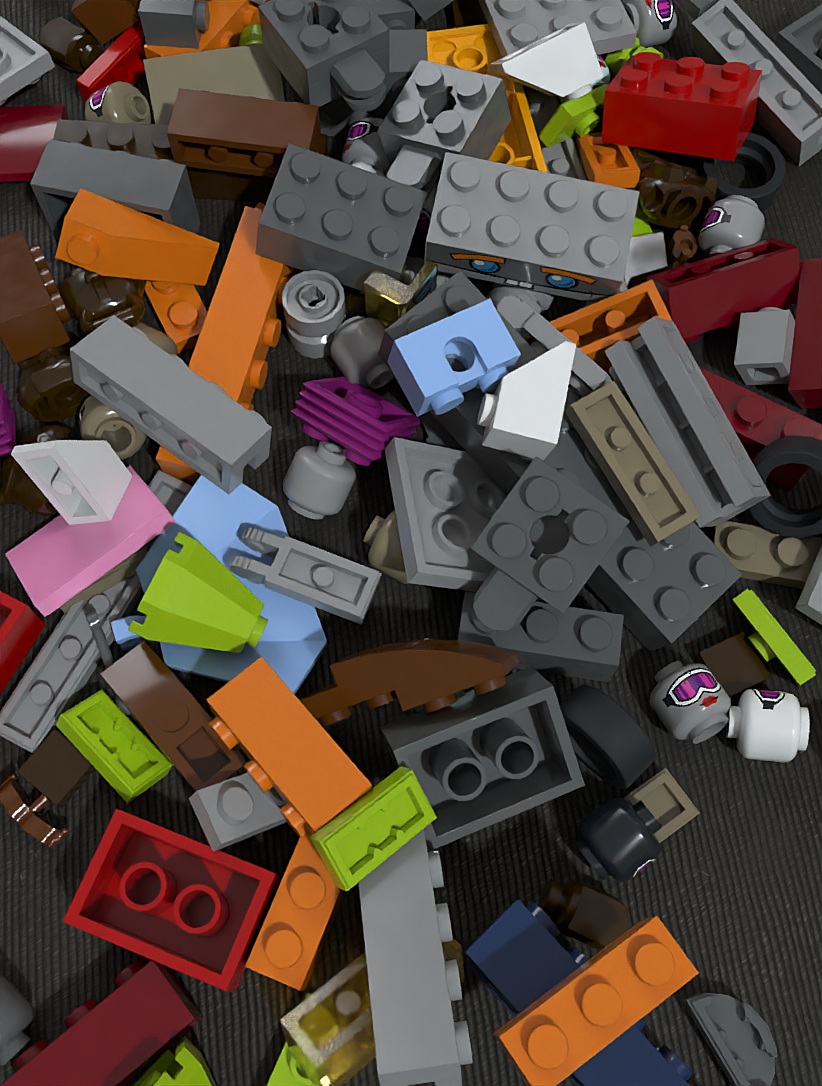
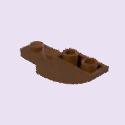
M438 639L403 641L361 651L330 665L336 684L314 691L299 700L315 719L319 718L321 726L332 724L350 716L352 712L349 706L366 701L368 709H373L398 698L403 711L422 705L425 713H429L457 701L454 693L473 687L475 695H480L507 683L505 675L520 662L516 652L487 644Z
M145 641L141 642L100 673V676L194 792L247 773L243 767L247 763L235 746L230 750L225 747L208 724L212 721V718Z

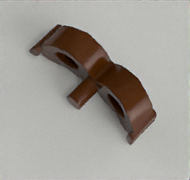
M681 225L680 229L673 234L668 243L671 251L668 262L672 265L671 269L689 264L698 248L693 233L688 231L689 228L686 225Z
M15 772L12 773L0 785V802L24 831L53 849L70 830L65 828L61 830L38 813L50 802L49 798L42 793L31 804L29 798L16 781L18 778Z

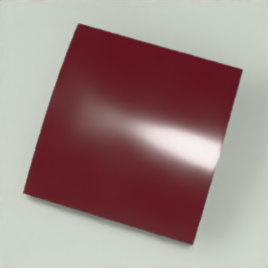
M65 104L0 107V182L32 181L48 140L54 138L57 119L68 120Z

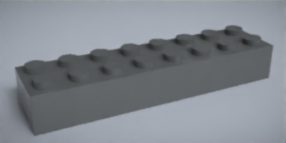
M460 270L384 331L378 355L389 366L387 361L394 340L487 300V298ZM497 310L521 353L511 370L513 372L539 357V355ZM446 358L453 371H466L465 366L459 360ZM475 387L462 393L464 401L455 408L436 415L434 410H431L430 412L508 496L534 458L482 445L485 427L477 425V420L485 393L480 388L477 389ZM568 387L558 443L543 461L630 521L586 583L613 613L624 615L623 624L651 652L672 644L742 576V573L694 522L650 547L566 415L565 411L570 404L579 400L576 394ZM493 390V391H491V392H488V394H492V395H493V393L495 392V390Z

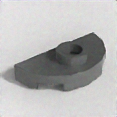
M699 993L682 999L683 1004L732 1086H771L775 1075L777 1047L768 1025L752 1006L726 994Z

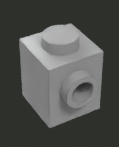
M766 307L758 312L741 313L734 366L746 385L789 384L795 320L790 309L782 310L776 307Z

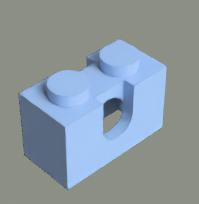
M487 299L394 340L387 362L418 417L431 410H434L435 414L439 415L455 408L464 401L462 393L472 388H480L483 393L495 390L502 378L511 372L521 353L491 299ZM446 358L459 360L465 366L466 371H453Z

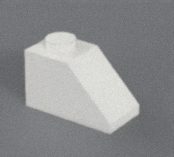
M585 22L570 23L491 63L494 73L549 96H565L567 101L589 93L592 90L590 83L604 77Z
M563 342L504 376L493 395L485 393L477 420V425L485 427L482 440L483 446L530 458L537 456L541 460L548 456L558 443L576 349L575 343Z
M54 440L15 446L11 452L14 459L69 525L111 521L133 477L109 443L104 440Z

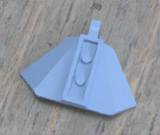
M201 475L172 516L176 522L158 536L136 568V572L145 594L168 549L180 553L181 548L174 544V539L178 532L199 541L228 570L230 569L228 566L233 556L236 555L253 559L268 566H271L275 557H269L254 551L242 543L241 539L247 528L260 529L262 532H268L283 539L285 536L289 537L277 505L243 483L228 495ZM232 571L230 572L264 604L260 615L269 619L255 648L245 644L241 653L160 642L164 663L168 668L226 683L262 656L294 695L327 645V639L314 606L265 588V584L250 582L245 578L237 576ZM147 615L129 616L110 622L117 644H120L123 651L133 649L143 641L145 643L152 641L128 631L132 620L143 624Z

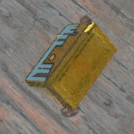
M428 260L409 286L374 269L364 282L366 318L380 320L387 329L436 290L438 264Z

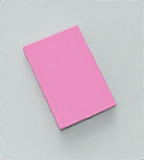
M131 465L126 468L132 474V479L111 521L69 525L60 514L5 554L34 606L44 617L50 615L176 522Z

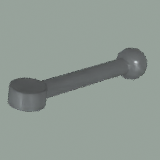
M96 610L86 613L85 616L104 666L107 669L115 661ZM117 697L115 704L126 716L130 715L131 713Z

